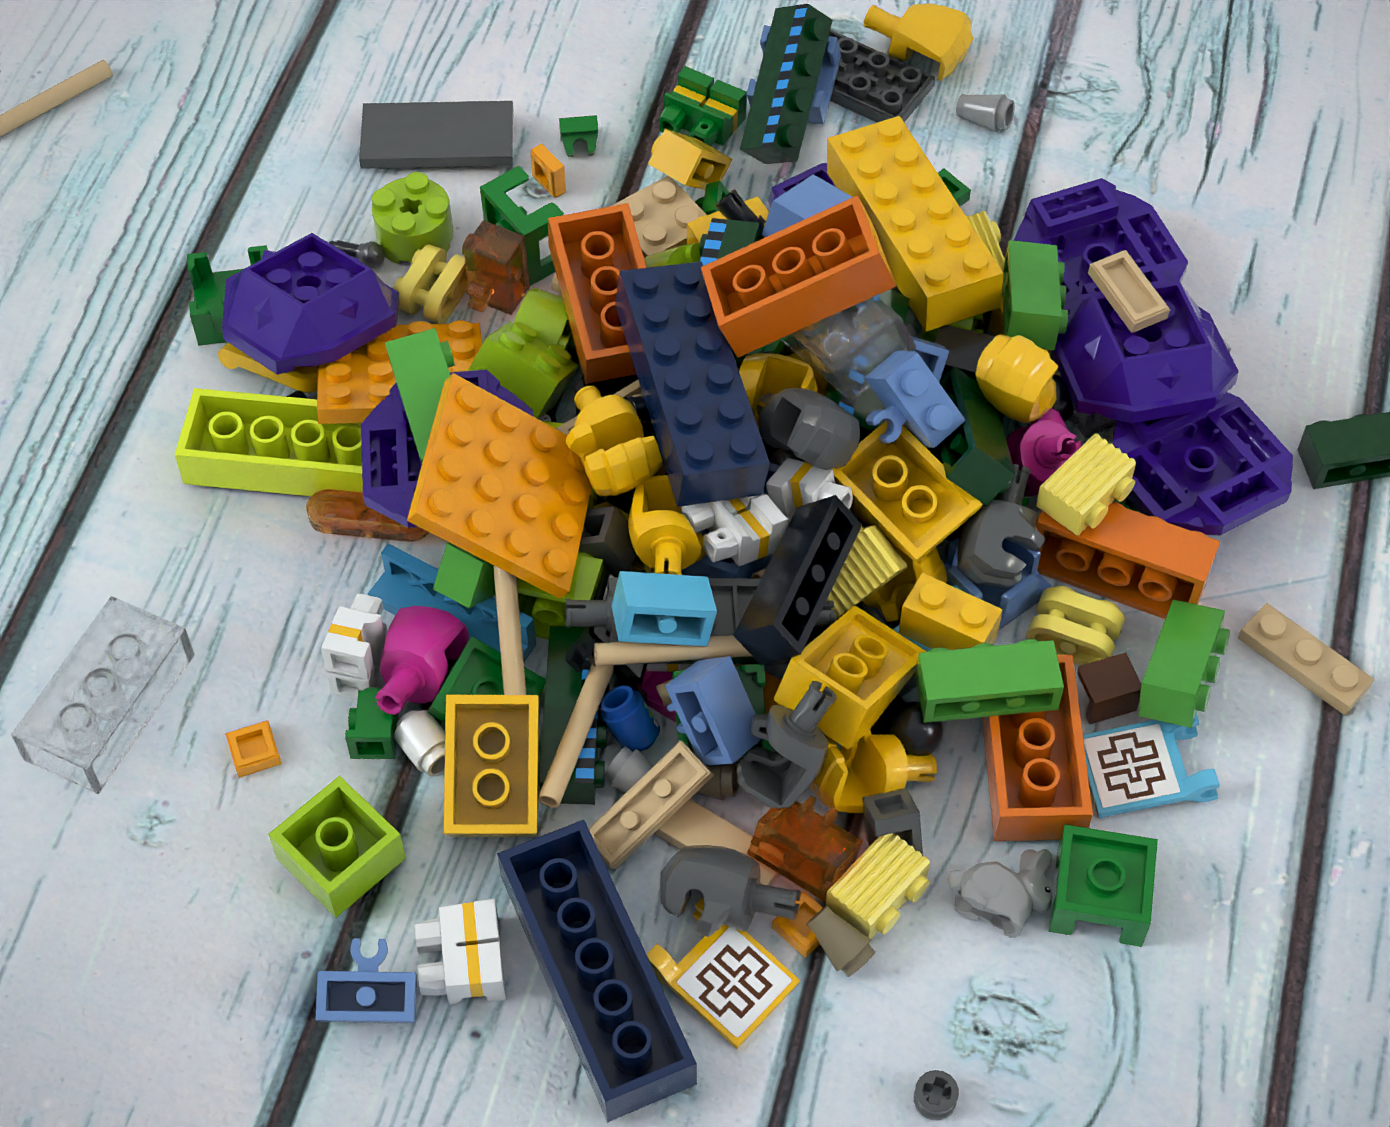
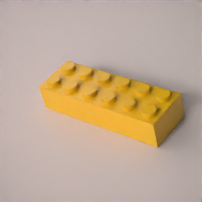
M900 116L827 138V173L836 188L852 197L859 196L876 230L894 281L902 295L910 299L909 306L925 332L1001 307L1003 271Z

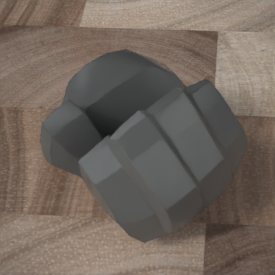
M785 388L777 394L768 393L760 397L759 401L765 404L764 407L756 405V411L759 415V432L765 443L775 449L794 452L795 456L800 458L801 461L823 470L846 466L858 447L860 438L859 420L820 393L805 388Z
M1013 464L1016 475L1007 491L997 495V499H992L987 506L982 503V508L962 524L958 543L957 568L972 583L1000 588H1008L1021 581V572L1025 568L1026 563L1003 550V539L1014 542L1031 551L1040 549L1045 541L1043 535L1035 527L1040 515L1022 506L1028 476L1031 472L1027 467L1023 466L1021 470H1018L1019 465Z
M811 682L809 689L794 710L781 705H771L769 714H755L752 717L751 734L769 741V744L777 752L757 746L749 749L745 756L740 758L737 765L738 783L747 793L769 807H790L810 787L822 770L827 755L828 740L817 725L829 707L836 701L837 696L827 686L823 692L819 691L822 687L820 682Z
M711 845L685 846L670 858L660 872L661 904L668 913L674 914L676 917L684 913L691 897L692 889L702 892L704 908L698 922L697 932L706 937L713 935L722 924L743 932L746 931L752 922L755 912L789 918V920H795L798 914L800 904L795 902L800 900V890H790L761 884L760 864L753 858L735 849Z

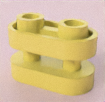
M427 244L422 250L418 249L412 258L411 267L404 277L397 279L393 289L399 292V310L414 315L424 306L423 315L426 320L436 324H445L470 286L474 274V261L455 254L446 263L447 255L444 249Z
M1066 586L1049 587L1043 590L1036 608L1039 615L1032 618L1026 633V639L1038 641L1054 640L1057 655L1073 654V662L1079 665L1113 656L1115 650L1113 641L1119 638L1125 622L1123 613L1114 603L1079 594Z

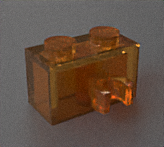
M482 221L474 234L470 233L466 237L462 246V255L465 256L466 264L465 280L468 282L466 294L471 299L468 307L483 312L489 306L512 315L530 288L525 236Z
M812 795L803 804L795 801L787 808L772 807L758 820L747 854L825 902L827 891L855 862L863 841L834 824L837 818L836 809L831 808L824 816L816 813L813 808L816 797Z

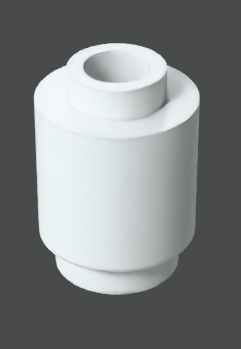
M414 710L403 715L397 722L394 740L420 772H426L430 777L444 773L445 730L433 716L427 713V710Z

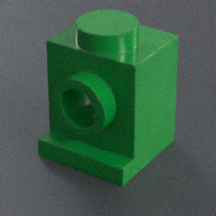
M370 687L358 690L357 708L349 709V730L345 732V740L350 759H395L396 741L394 740V733L397 729L399 713L395 715L388 714L379 708L376 703L378 701L376 695L382 688Z

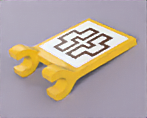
M704 896L695 904L697 910L692 915L698 922L704 908ZM724 924L713 935L709 937L704 936L678 964L659 944H656L646 954L658 981L668 986L735 1049H738L801 981L746 931L743 932Z

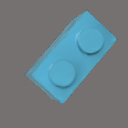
M619 572L611 605L619 642L708 646L717 614L708 577Z

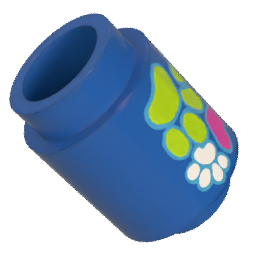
M619 686L610 690L603 697L600 704L604 722L621 748L626 746L633 752L636 749L640 752L647 750L654 744L660 733V725L641 694L632 690L631 687Z

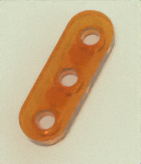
M325 489L313 494L306 505L310 525L321 533L407 542L421 540L430 533L420 527L408 528L365 505L363 492ZM327 514H335V516L331 518L324 517ZM369 518H376L373 522L365 521Z

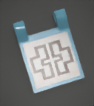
M1197 714L1192 728L1150 720L1083 734L1089 787L1098 818L1187 800L1209 802L1218 799L1216 789L1219 788L1220 784L1215 769L1202 770L1188 777L1176 739L1186 740L1198 736L1196 726L1199 725V719Z

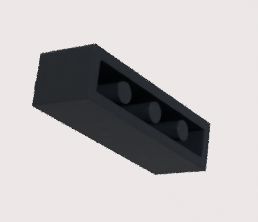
M836 495L797 507L733 635L761 666L801 655L862 527V524Z

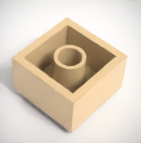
M666 176L611 205L629 203L644 258L654 253L687 245V223L706 215L670 176Z

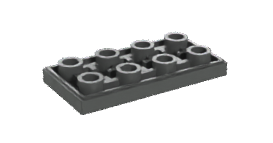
M830 30L829 36L837 37L841 52L830 101L875 122L900 116L905 123L934 87L935 77L892 58L883 52L861 44L852 38Z
M513 101L363 103L359 153L360 167L384 169L511 166L513 164Z

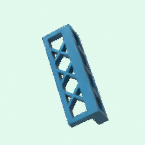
M389 543L381 552L385 572L368 592L369 596L382 599L383 609L393 615H396L400 608L411 606H426L447 611L467 626L469 639L473 636L500 652L495 598L490 597L469 609L433 590L439 569ZM520 612L523 660L525 662L536 647L534 619Z

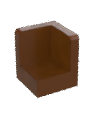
M1126 652L1078 667L1077 675L1090 700L1085 715L1089 724L1137 711L1140 703L1141 682Z

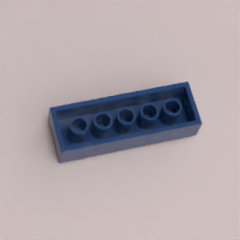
M702 261L620 271L615 301L677 507L762 495L770 465L731 346L718 327L701 270L703 266Z
M585 820L578 821L497 853L501 879L607 1123L697 1085V1063Z

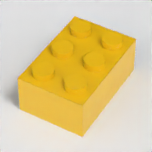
M446 695L443 832L446 837H538V695Z

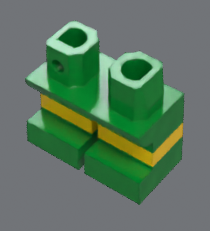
M684 66L678 75L677 86L672 93L667 92L664 94V110L659 118L660 131L663 133L665 129L679 133L681 129L690 132V137L696 138L709 146L713 143L723 146L746 119L747 91L718 79L714 83L713 77Z

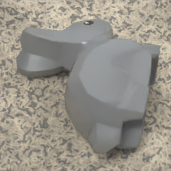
M1031 849L1024 851L1021 854L1019 873L1012 871L997 861L978 863L965 872L959 870L950 871L948 882L955 892V911L972 920L979 918L994 927L1002 929L1006 936L1016 938L1021 934L1024 922L1031 916L1032 910L1040 913L1048 911L1052 906L1051 884L1045 876L1052 860V854L1047 849L1038 852Z

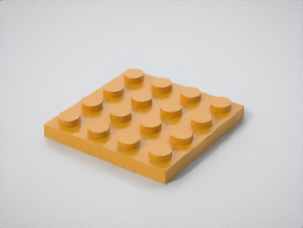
M457 320L450 324H430L425 321H416L410 324L396 325V327L335 362L318 365V424L363 423L373 409L390 394L389 390L396 383L385 342L435 328L440 343L448 341L455 366L449 367V372L468 371L482 346L480 323Z
M453 373L444 381L407 521L561 599L570 592L592 485L580 457L567 446V435Z

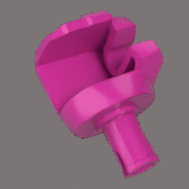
M1053 408L1041 418L1031 421V424L1025 428L1020 427L1006 437L1012 463L1019 465L1018 470H1021L1023 466L1031 470L1024 497L1038 495L1040 486L1081 447L1080 440L1074 442L1077 436L1070 433L1060 413Z
M426 606L400 608L388 628L381 654L380 672L386 684L376 695V699H378L376 703L379 708L385 713L395 715L402 710L407 701L412 703L433 701L448 676L447 659L456 660L469 640L467 626L451 613L441 609Z

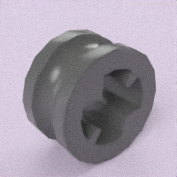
M932 1070L924 1073L919 1077L915 1086L913 1102L916 1110L929 1120L947 1118L953 1113L957 1105L959 1096L958 1085L954 1078L944 1071ZM933 1086H939L944 1089L942 1096L948 1095L949 1099L941 1098L939 1105L928 1102L930 1095H923V1091L931 1092Z

